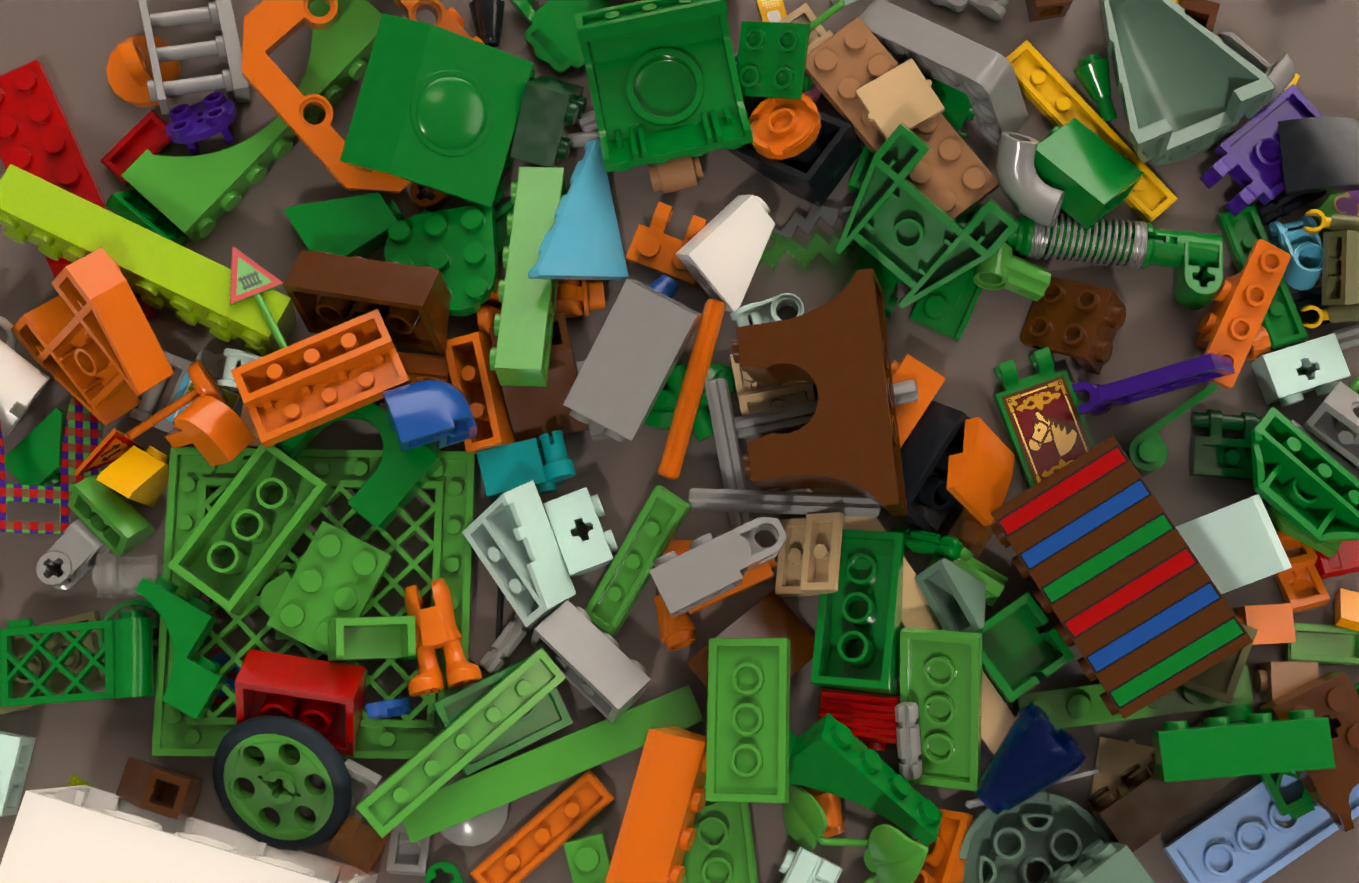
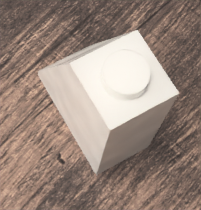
M753 194L738 195L675 254L711 299L725 303V311L735 312L740 307L775 226V222L768 215L770 209L767 204Z

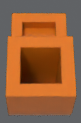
M206 395L198 396L180 412L172 422L175 428L165 436L173 448L193 443L211 467L231 462L256 439L242 419L230 407L220 400Z

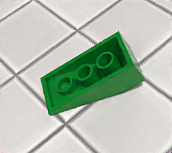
M843 529L838 591L819 595L810 683L826 689L897 695L900 669V631L902 626L903 533Z

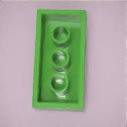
M261 443L167 567L228 612L242 615L335 490L274 445L265 448Z

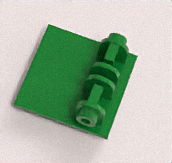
M741 22L736 67L742 96L801 100L802 93L804 94L805 91L811 90L812 79L805 73L811 24Z

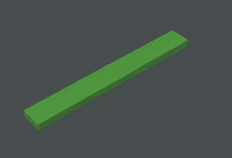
M687 685L627 710L613 724L608 719H605L439 788L402 821L410 843L417 842L643 747L649 729L669 726L686 729L704 721L692 690Z

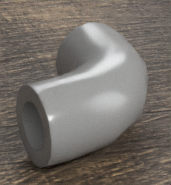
M1002 132L998 143L996 172L1003 194L1019 213L1039 224L1053 227L1059 215L1065 191L1045 184L1037 175L1034 166L1035 152L1038 146L1037 140L1019 133Z

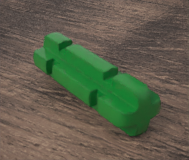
M901 526L893 529V532L904 534V550L906 551L911 549L912 552L934 557L943 555V558L954 561L960 557V552L963 549L962 542L955 537L943 536L941 538V534L916 529L910 531V528Z

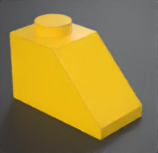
M133 445L100 472L96 480L128 499L154 508L168 485L169 464L166 462L170 456L150 445L146 451Z

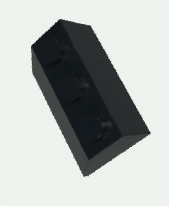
M935 401L930 402L901 447L908 515L896 517L916 530L941 534L942 538L948 535L965 508L946 489L949 456L963 453L965 420L970 418L963 411Z

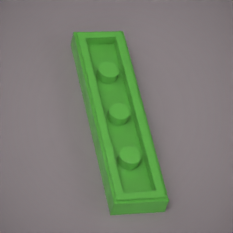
M661 485L655 486L585 608L592 623L612 637L616 636L649 581L651 577L649 570L655 568L653 561L664 555L692 507Z

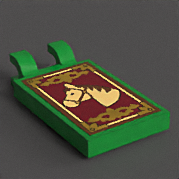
M1049 347L1034 351L1033 355L1028 357L1036 373L1035 375L1019 380L1013 359L997 365L998 367L993 369L1003 391L995 394L993 399L1028 489L1096 447L1084 414H1079L1078 406L1080 404L1075 392H1073L1066 370L1055 373Z

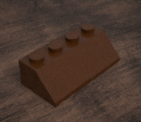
M301 250L283 284L306 328L311 333H321L378 309L394 346L444 353L447 348L450 293L439 269L429 266L404 265L394 261L369 260L359 256L334 255L325 251Z

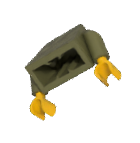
M1311 209L1305 213V216L1318 217L1320 226L1316 228L1305 226L1302 228L1303 231L1312 235L1319 233L1323 228L1330 229V232H1323L1322 305L1329 306L1328 309H1320L1313 304L1302 307L1300 311L1315 310L1318 312V318L1315 322L1303 323V326L1316 328L1325 320H1329L1331 324L1359 321V216L1333 214L1332 217H1326L1321 210Z

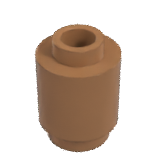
M685 156L671 159L664 164H647L654 193L663 191L664 194L696 187L698 186L697 178L704 177L699 157Z

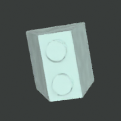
M1259 494L1176 526V529L1221 594L1292 568Z

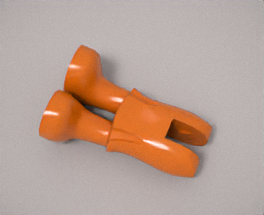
M444 578L431 581L435 606L425 609L417 584L405 587L404 600L407 616H415L416 653L418 659V674L408 682L409 695L412 697L446 690L435 649L443 648L446 661V679L449 688L466 686L483 679L479 666L468 662L460 641L463 636L456 625L451 592Z

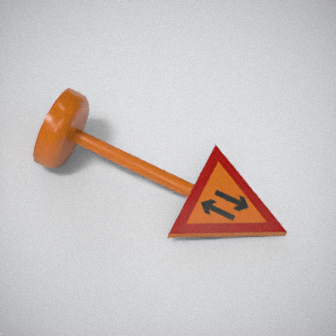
M199 360L194 361L188 367V375L195 386L194 389L125 434L113 428L74 471V475L79 476L114 462L133 445L144 450L143 445L133 439L192 402L198 396H211L227 405L226 395L220 387L216 386L217 381L204 364Z

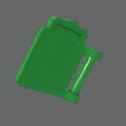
M509 0L513 7L531 24L525 31L524 36L527 44L534 50L536 59L539 63L549 66L557 75L565 74L571 67L579 71L585 66L576 31L574 14L613 6L608 0H549L535 11L530 5L535 0Z

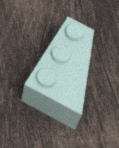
M534 480L503 493L462 532L526 627L550 615L566 600H570L576 595Z

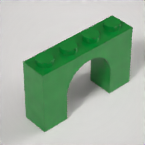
M381 400L275 444L293 460H296L324 428L336 421L357 419L375 427L379 431L383 442L381 462L373 475L351 498L348 505L381 533L442 465L440 458L436 455L440 449L433 442L404 452L401 451L396 433L390 427L387 413L378 407L382 402Z

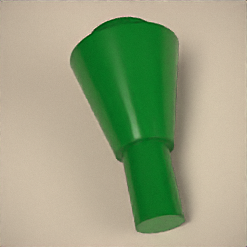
M1099 53L1079 60V68L1073 72L1093 102H1096L1101 118L1106 123L1117 119L1110 98L1109 58L1101 59Z

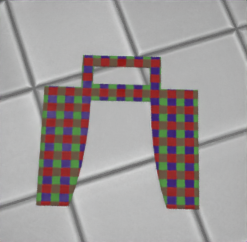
M71 395L62 442L60 487L5 484V458L0 423V532L63 534L70 525V508L67 505L74 485L87 477L102 472L101 466L79 476L74 475V471L102 442V422L73 395ZM7 501L59 504V523L7 521Z

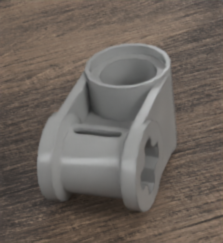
M79 518L70 524L56 543L40 557L36 566L37 576L40 581L58 590L66 591L73 589L95 565L108 555L111 549ZM58 565H61L60 568L64 572L60 577H57L58 573L55 570Z

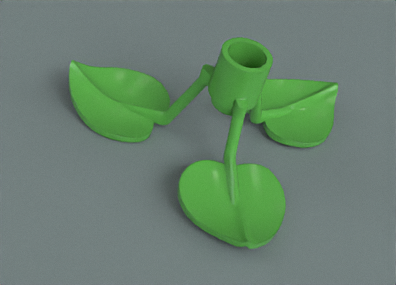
M789 784L788 803H783V821L788 836L797 847L801 846L811 851L816 848L818 842L825 846H866L867 849L863 855L866 867L871 872H874V874L863 883H875L878 880L880 883H914L925 862L929 850L928 847L911 840L900 830L888 824L876 826L872 829L869 838L866 839L828 838L823 834L827 829V818L821 805L799 785Z

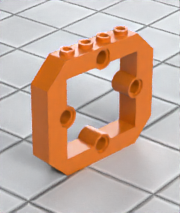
M263 0L244 16L241 71L243 77L346 191L400 194L412 182L376 171L370 173L358 170L340 161L345 141L332 128L334 115L330 102L318 94L304 96L269 57L275 49L304 24L315 30H326L333 26L338 16L337 0H323L330 7L328 14L323 17L314 16L308 10L311 2L315 0ZM393 0L407 16V19L417 21L416 14L419 11L429 10L436 17L435 26L484 44L477 36L471 38L463 29L465 22L458 12L452 7L447 10L439 0ZM310 106H318L324 110L326 114L325 119L319 124H310L303 117L305 110Z

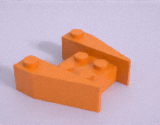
M100 248L64 267L51 282L59 296L25 313L11 330L32 358L99 421L107 426L131 411L133 407L139 406L141 401L138 396L172 376L174 371L126 278L121 273L119 265L107 255L103 248Z

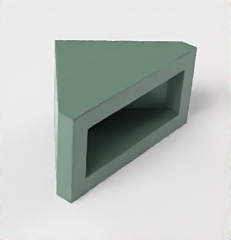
M945 558L914 577L943 630L976 633L984 628L986 585Z

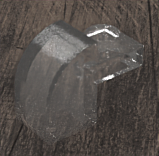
M116 554L97 555L92 571L96 598H144L135 592V589L142 577L155 580L158 575H163L164 557L158 555L123 557Z

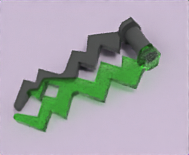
M812 204L807 218L795 212L783 230L780 231L775 227L773 228L769 238L775 244L770 251L766 248L764 249L755 272L763 261L774 271L785 253H790L807 269L819 252L835 267L848 251L861 249L862 246L853 239L839 255L835 250L840 239L833 235L829 245L815 232L805 249L792 240L797 227L809 236L820 218L832 229L837 220L841 219L845 228L853 206L837 210Z

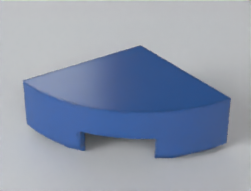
M411 698L366 704L367 716L374 720L411 714L413 711Z

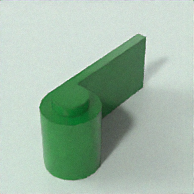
M1214 383L1194 395L1122 447L1141 477L1159 469L1167 459V447L1157 431L1216 391L1218 388Z

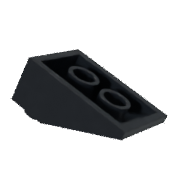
M759 97L747 112L748 119L754 109L767 98ZM820 112L821 128L818 137L808 149L795 157L783 160L768 159L757 153L752 143L744 144L737 149H726L792 195L819 207L823 205L863 151L851 124Z

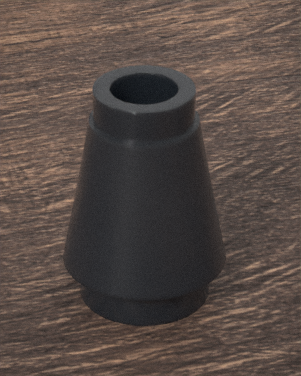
M472 0L469 3L476 35L485 45L491 47L501 45L500 38L505 2L502 0Z

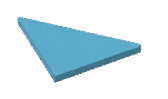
M600 139L586 143L584 147L586 153L583 159L578 161L569 182L571 184L570 189L561 198L554 214L556 219L551 230L546 232L537 253L540 255L537 263L528 272L529 279L622 280L629 277L608 176L603 163Z

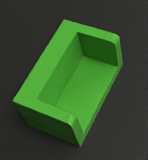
M415 616L335 618L327 622L328 661L396 659L416 656Z

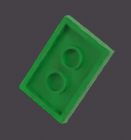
M524 660L432 703L443 728L445 729ZM555 687L462 768L464 774L467 776L572 724L573 722L557 688Z

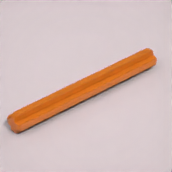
M708 299L704 304L703 316L699 322L659 465L658 475L667 479L676 480L680 475L726 309L725 303L716 299Z

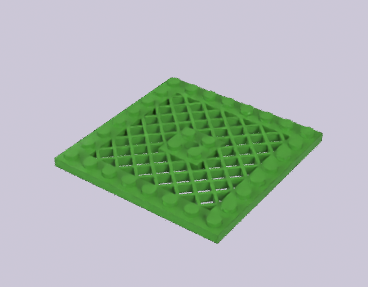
M170 447L162 577L178 585L176 593L188 600L192 594L201 598L202 592L167 567V565L257 448H245L231 462L211 467L196 447ZM305 449L294 461L335 490L317 516L323 512L334 524V527L352 535L345 526L358 513L351 509L338 520L327 507L341 494L349 501L351 500L353 495L347 489H360L378 468L383 450ZM439 451L436 455L440 458L442 465L414 496L416 497L419 494L431 508L416 522L402 510L399 514L411 527L396 541L386 530L383 533L380 532L391 544L384 552L393 555L398 551L409 565L396 578H393L387 571L384 572L383 577L389 584L378 595L371 597L361 617H366L374 608L383 617H391L389 612L380 603L394 589L404 598L405 590L400 584L414 570L428 583L420 591L422 599L432 591L431 581L444 578L451 592L456 625L463 636L460 640L467 661L470 662L473 548L462 532L474 521L476 454L466 451ZM210 487H219L210 496ZM423 490H435V503ZM433 516L434 541L421 528ZM372 526L359 539L367 543L378 530ZM307 528L304 533L312 541L315 534ZM417 532L429 546L414 560L401 546ZM290 550L287 555L294 563L281 562L278 575L274 572L270 578L273 580L286 571H289L293 576L304 554L299 558ZM433 553L431 578L420 565ZM261 594L255 596L254 601L249 604L242 615L230 613L224 609L233 620L220 633L212 628L209 635L213 639L204 648H200L195 658L199 660L201 655L208 656L219 645L231 658L219 671L226 675L236 665L241 668L244 662L243 658L246 657L249 649H254L257 645L262 651L275 653L263 641L274 628L266 625L257 634L245 621L259 607L271 617L261 605ZM433 596L431 597V607L435 606ZM213 601L211 603L213 607L210 612L217 611L222 606ZM405 606L395 616H406ZM160 616L151 756L215 757V752L222 738L233 726L237 725V717H221L234 704L236 705L235 691L225 682L222 690L229 698L215 711L210 707L206 714L208 717L197 720L162 701L161 699L166 692L172 673L173 649L168 629ZM240 626L251 640L237 653L225 639ZM275 629V640H290L277 653L287 655L297 646L307 658L320 660L325 656V654L319 651L313 654L305 644ZM443 648L435 650L440 670L444 677L446 690L420 696L424 701L411 714L400 715L404 720L370 719L367 716V710L363 707L362 717L364 719H361L354 756L340 754L342 758L410 759L444 730L432 703L469 685L458 688L448 687ZM399 658L386 659V662L372 675L366 670L365 691L372 685L385 699L384 701L397 699L408 688L410 679L418 674V669L409 675L397 662ZM347 660L344 663L363 666L358 660ZM392 666L405 681L394 692L389 694L377 679ZM427 707V720H414ZM284 745V751L290 758H300L299 750L296 747ZM248 747L251 757H264L263 752L258 747Z

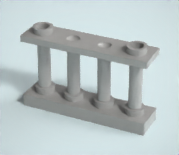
M138 0L154 77L153 80H147L151 103L159 102L162 115L169 113L166 100L168 96L225 88L226 92H234L236 104L251 102L248 81L241 72L242 52L231 0H215V2H209L207 7L149 14L147 0ZM212 21V25H220L222 35L215 36V40L156 48L152 30ZM219 55V58H227L229 69L222 70V74L166 82L162 80L159 65L161 62Z

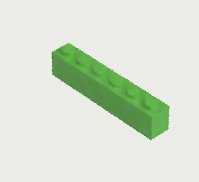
M519 167L518 181H512L511 202L515 205L514 213H508L507 234L511 236L510 245L504 246L502 255L506 277L505 279H500L498 286L499 302H502L501 313H496L494 318L495 336H498L497 347H492L490 350V369L496 372L500 385L547 387L559 279H529L528 272L537 263L540 256L537 254L546 232L551 230L556 220L554 214L562 196L568 193L569 188L564 167Z

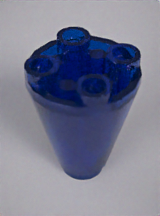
M1033 701L1027 707L1023 706L1017 713L979 781L981 786L975 791L978 798L997 815L1004 809L1009 811L1076 772L1084 765L1083 761L1087 758L1083 751L1077 747L1079 745L1078 742L1062 727L1057 730L1049 721L1050 717Z

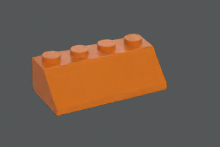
M676 726L648 730L605 883L683 882L685 867L682 866L685 852L691 849L696 837V828H693L696 813L702 811L706 802V790L704 789L706 782V736Z

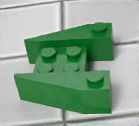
M901 123L874 154L835 250L840 255L854 239L909 286L910 289L898 303V306L902 309L993 256L1020 226L1013 216L989 197L963 227L912 184L906 177L932 147L904 123Z

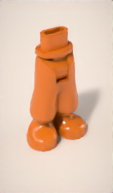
M558 280L555 313L564 312L565 318L568 319L578 316H589V310L606 309L603 280L590 282L581 280V284L579 280ZM498 289L496 293L492 292L489 299L480 305L482 309L477 312L479 332L488 337H491L489 328L494 327L495 314L501 313V309L494 307L502 305V302H499Z

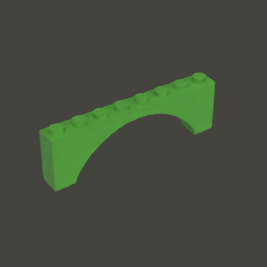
M315 0L309 5L311 14L317 17H323L330 11L329 5L323 0ZM337 0L338 16L333 26L326 30L312 29L310 56L305 74L298 88L304 96L318 94L325 97L331 106H334L342 98L347 86L353 80L357 81L365 75L382 14L366 0ZM310 106L305 110L303 117L308 123L315 125L318 122V116L324 110L318 106ZM278 116L266 128L251 138L214 153L172 157L153 155L147 149L121 176L196 243L200 238H205L211 234L216 227V221L226 211H232L238 206L242 200V195L251 185H256L265 178L268 168L277 159L285 157L291 151L293 142L298 137Z

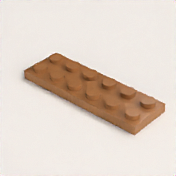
M857 17L807 54L805 73L811 77L812 82L843 119L851 124L854 132L868 149L875 154L883 145L885 139L874 122L868 121V113L856 96L855 90L899 66V64L863 21ZM941 113L912 129L914 133L932 148L906 178L954 220L959 219L999 188L1000 182Z

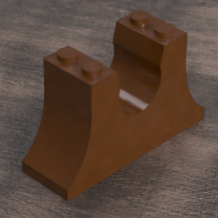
M873 268L856 271L852 280L837 296L808 313L776 322L736 327L737 340H732L735 363H740L743 372L746 371L755 382L782 384L791 380H804L816 385L818 391L816 411L810 421L802 428L786 434L770 433L747 443L748 454L743 455V468L746 478H751V482L763 491H788L805 488L847 490L872 499L885 508L892 516L908 515L883 290Z

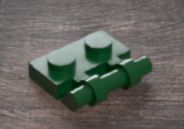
M1208 409L1206 413L1192 412L1191 426L1204 427L1206 437L1194 436L1191 438L1189 476L1253 481L1250 433L1262 417H1257L1255 413L1242 412L1241 415L1222 414L1221 410ZM1222 429L1239 430L1240 439L1222 438Z

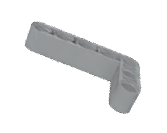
M873 0L859 16L895 60L904 63L912 58L922 73L967 94L979 129L991 143L998 146L1002 132L1016 133L1028 120V112L1014 69L1010 62L998 52L886 0Z

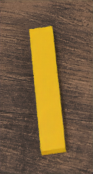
M1028 40L1006 57L1014 69L1020 91L1054 127L1057 125L1063 127L1076 118L1144 172L1129 197L1125 200L1127 205L1144 222L1152 223L1177 201L1178 198L1139 159L1128 145Z

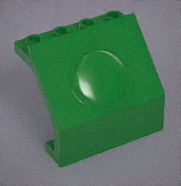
M640 0L574 14L606 173L612 171L626 172L636 166L651 163L659 165L675 158L685 156L699 157L709 151L724 148L737 149L744 144L753 143L752 129L743 101L730 37L726 0Z
M382 14L340 161L358 170L370 173L376 171L460 198L472 205H483L490 208L493 205L495 209L503 196V181L507 167L513 161L510 154L525 84L535 79L534 63L433 24Z

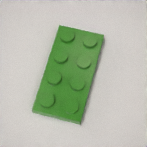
M903 627L900 631V702H915L918 706L919 719H916V723L919 724L921 755H919V759L922 760L923 772L919 779H909L907 781L911 784L978 791L981 786L982 634Z
M709 638L705 801L788 803L790 639Z

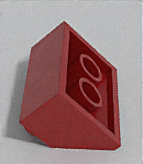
M249 649L235 680L237 724L246 719L264 715L286 716L304 722L319 731L334 745L339 754L354 756L365 700L366 667ZM284 744V745H286V746L295 747V746H293V745H291V744Z

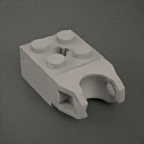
M756 518L715 538L712 537L711 533L705 534L690 542V550L679 556L676 555L675 551H672L653 561L655 568L649 570L673 619L742 585V575L774 559L784 545L787 535L778 518ZM760 531H769L774 535L776 544L769 548H763L756 543L754 536Z

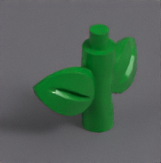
M678 360L667 381L669 389L663 388L644 423L645 425L659 430L670 429L687 363L681 365ZM710 364L706 381L725 378L728 383L729 394H731L734 385L732 369L721 364ZM705 385L692 428V433L698 442L714 435L710 411L707 408L709 405Z

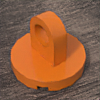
M146 36L130 37L118 44L109 56L106 67L108 83L114 93L124 102L141 108L158 106L159 102L151 103L147 80H153L154 77ZM154 37L156 48L170 46L160 38ZM180 60L159 63L163 82L181 79Z

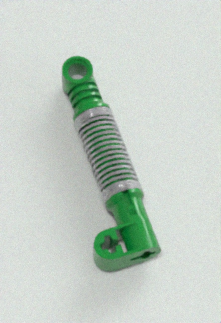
M978 203L957 219V222L964 227L983 204ZM1060 213L1053 227L1039 224L1023 214H1017L1015 219L1019 222L1020 226L1005 242L1010 247L1012 246L1013 251L1019 252L1022 257H1031L1032 259L1034 257L1036 259L1043 257L1045 260L1050 258L1053 261L1056 258L1058 261L1063 259L1065 262L1070 260L1072 263L1076 260L1077 263L1083 261L1085 264L1090 262L1092 265L1096 263L1099 266L1103 263L1104 266L1109 264L1112 267L1116 265L1119 268L1123 265L1124 268H1136L1137 270L1145 269L1149 265L1174 268L1175 298L1180 305L1190 310H1200L1206 307L1221 287L1223 280V239L1221 235L1154 228L1151 223L1135 220L1131 223L1130 220L1124 222L1121 219L1118 222L1117 219H1113L1111 222L1110 218L1106 220L1102 218L1087 230L1075 219L1071 218L1069 214L1064 218V215ZM1199 271H1205L1199 281L1195 280Z

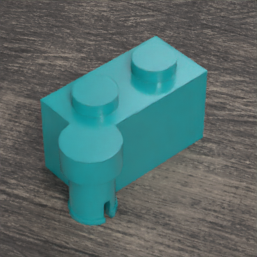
M552 431L553 437H550L547 432L540 435L539 438H532L476 452L488 499L495 501L503 493L534 480L539 496L557 491L556 485L564 484L565 479L576 476L573 459L568 458L563 431Z

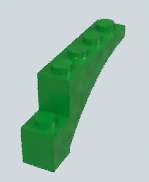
M828 713L799 736H796L789 728V784L817 789L855 802L904 829L926 847L937 840L943 813L938 810L932 801L924 798L915 790L904 776L897 774L881 760L874 750L869 749L855 737L846 725L838 722Z

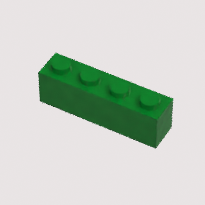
M1314 709L1288 711L1289 719L1272 720V713L1247 714V722L1230 724L1229 716L1204 718L1205 726L1188 727L1187 720L1162 722V730H1152L1158 780L1162 782L1335 768L1329 718L1315 716Z

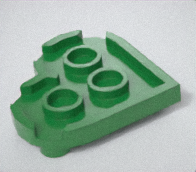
M471 205L417 214L404 220L395 221L389 226V236L386 239L384 249L386 262L394 261L404 265L429 266L439 269L450 293L449 316H467L479 312L482 309L480 305L489 299L492 292L496 293L499 282L495 209L493 205L492 208L483 205Z

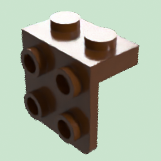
M1051 276L1050 285L1046 289L1044 296L1037 302H1033L1020 334V341L1027 347L1036 349L1049 347L1050 352L1074 357L1086 372L1100 375L1103 365L1111 358L1112 342L1116 332L1125 323L1126 307L1113 289Z

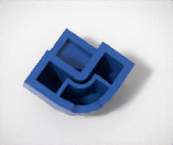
M422 380L382 393L387 407V418L390 427L396 433L402 452L437 441L440 449L475 438L478 428L470 405L463 393L449 383L441 380Z

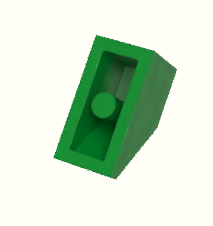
M55 408L4 457L5 467L22 485L60 487L62 442L67 412Z

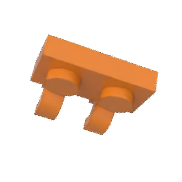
M658 202L650 227L642 224L638 225L626 254V261L695 287L697 281L675 254L706 226L707 220L693 215L684 241L665 234L674 214L672 211L673 207Z

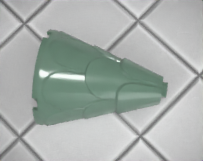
M1099 0L1108 56L1113 60L1117 91L1122 99L1129 140L1142 162L1146 163L1150 159L1154 165H1166L1188 159L1208 150L1235 133L1232 126L1237 125L1243 116H1246L1247 119L1255 116L1272 95L1275 86L1265 73L1225 45L1221 38L1186 15L1185 9L1174 1Z

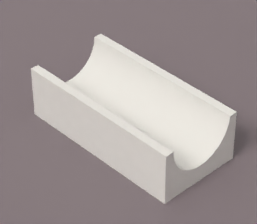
M88 785L25 791L0 864V883H376L378 876L376 872L307 851L277 849L268 846L267 843L258 842L244 832L194 817L176 820L141 809L117 796L115 793Z

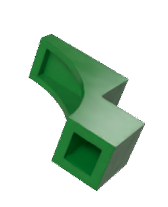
M159 575L155 580L142 577L135 592L143 596L158 611L168 629L173 649L172 673L166 692L161 700L196 720L202 719L228 679L226 675L219 672L222 665L204 655H201L199 660L195 658L219 617L210 612L213 605L193 594L189 600L177 594L176 591L179 586Z

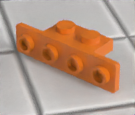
M1263 239L1255 241L1242 271L1222 280L1221 287L1213 296L1215 301L1210 312H1207L1202 317L1197 327V331L1200 334L1195 345L1206 350L1204 355L1213 353L1231 358L1235 373L1211 380L1226 389L1234 386L1291 259L1289 253Z

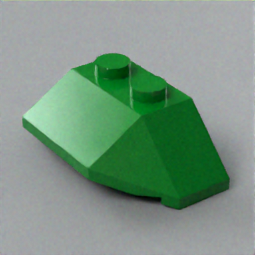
M1272 406L1250 433L1254 491L1315 544L1359 540V480Z

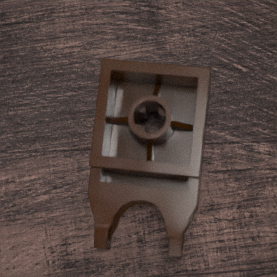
M1328 672L1260 706L1263 713H1272V720L1289 719L1288 711L1314 709L1315 716L1329 718L1335 768L1295 771L1298 779L1302 780L1310 797L1328 812L1339 830L1347 832L1354 828L1349 805V794L1353 787L1359 783V696L1346 672Z

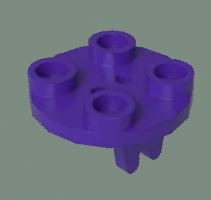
M213 92L207 95L203 101L191 106L181 104L172 108L168 113L171 120L167 123L165 131L171 142L186 144L192 156L200 154L198 149L200 146L197 141L205 140L219 132H222L227 144L235 142L230 124L235 120L238 110L232 100L226 99L223 92Z

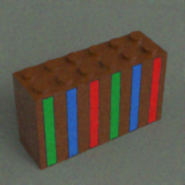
M1114 436L991 512L996 521L990 525L991 529L1005 548L1012 546L1017 553L1011 560L1022 577L1027 581L1033 578L1039 587L1033 594L1044 611L1048 614L1054 611L1061 621L1055 628L1066 645L1072 647L1076 644L1083 655L1077 662L1088 679L1093 681L1098 678L1105 689V692L1100 694V697L1112 716L1120 712L1124 719L1253 642Z

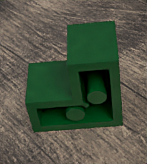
M543 75L525 84L510 157L545 167H556L561 163V160L566 161L571 147V139L566 138L568 129L576 123L577 119L581 120L586 109L587 98L582 97L584 87Z

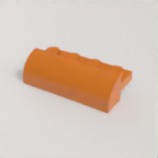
M378 309L231 370L243 403L250 413L260 441L265 448L383 399L382 393L411 384Z

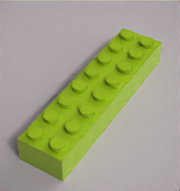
M12 164L9 165L0 180V225L4 228L3 234L20 244L28 241L39 246L37 249L43 255L56 261L62 257L72 263L103 248L107 255L119 265L121 273L126 278L131 290L141 295V300L149 306L159 310L163 306L175 311V316L181 321L192 326H196L198 322L210 328L209 332L218 339L225 342H230L231 339H234L244 344L243 348L247 352L263 357L280 350L254 297L230 306L231 269ZM272 289L261 295L286 341L297 322L292 299Z

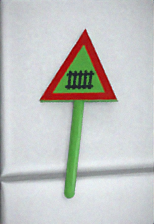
M232 246L230 306L254 297L280 349L287 347L288 345L261 295L264 292L283 286L284 283Z

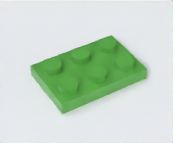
M322 520L266 625L328 656L327 622L335 618L361 617L393 556Z

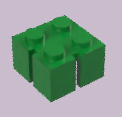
M1028 592L1019 595L985 619L984 628L976 632L982 634V670L1005 703H1012L1040 683L1039 678H1047L1075 658L1055 628L1044 630L1041 633L1037 631L1036 627L1043 626L1049 620Z

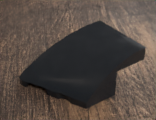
M1310 117L1278 121L1287 197L1327 191L1328 195L1359 190V119Z

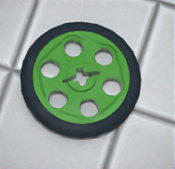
M264 715L246 719L233 726L222 738L214 758V787L221 806L232 822L245 834L258 842L267 843L268 846L277 849L298 851L317 847L331 840L342 829L350 813L352 801L351 780L344 760L334 745L319 731L304 722L286 716ZM284 744L295 746L299 750L300 759L295 760L287 756L284 751ZM248 747H258L264 754V761H257L252 758ZM316 774L322 777L326 783V789L322 790L314 787L309 780V775ZM242 777L250 780L255 787V792L250 793L243 790L239 784V778ZM278 778H280V779H282V780L284 781V782H283V787H285V788H282V787L280 786V785H281V780H279ZM299 806H307L312 809L316 820L310 821L305 819L300 813ZM269 807L276 810L280 816V822L268 819L264 808Z

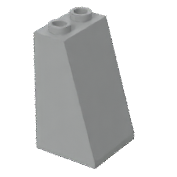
M627 279L563 403L564 406L572 409L569 415L590 425L592 420L606 427L603 432L604 434L619 442L624 443L626 438L631 441L636 439L703 314L638 280Z

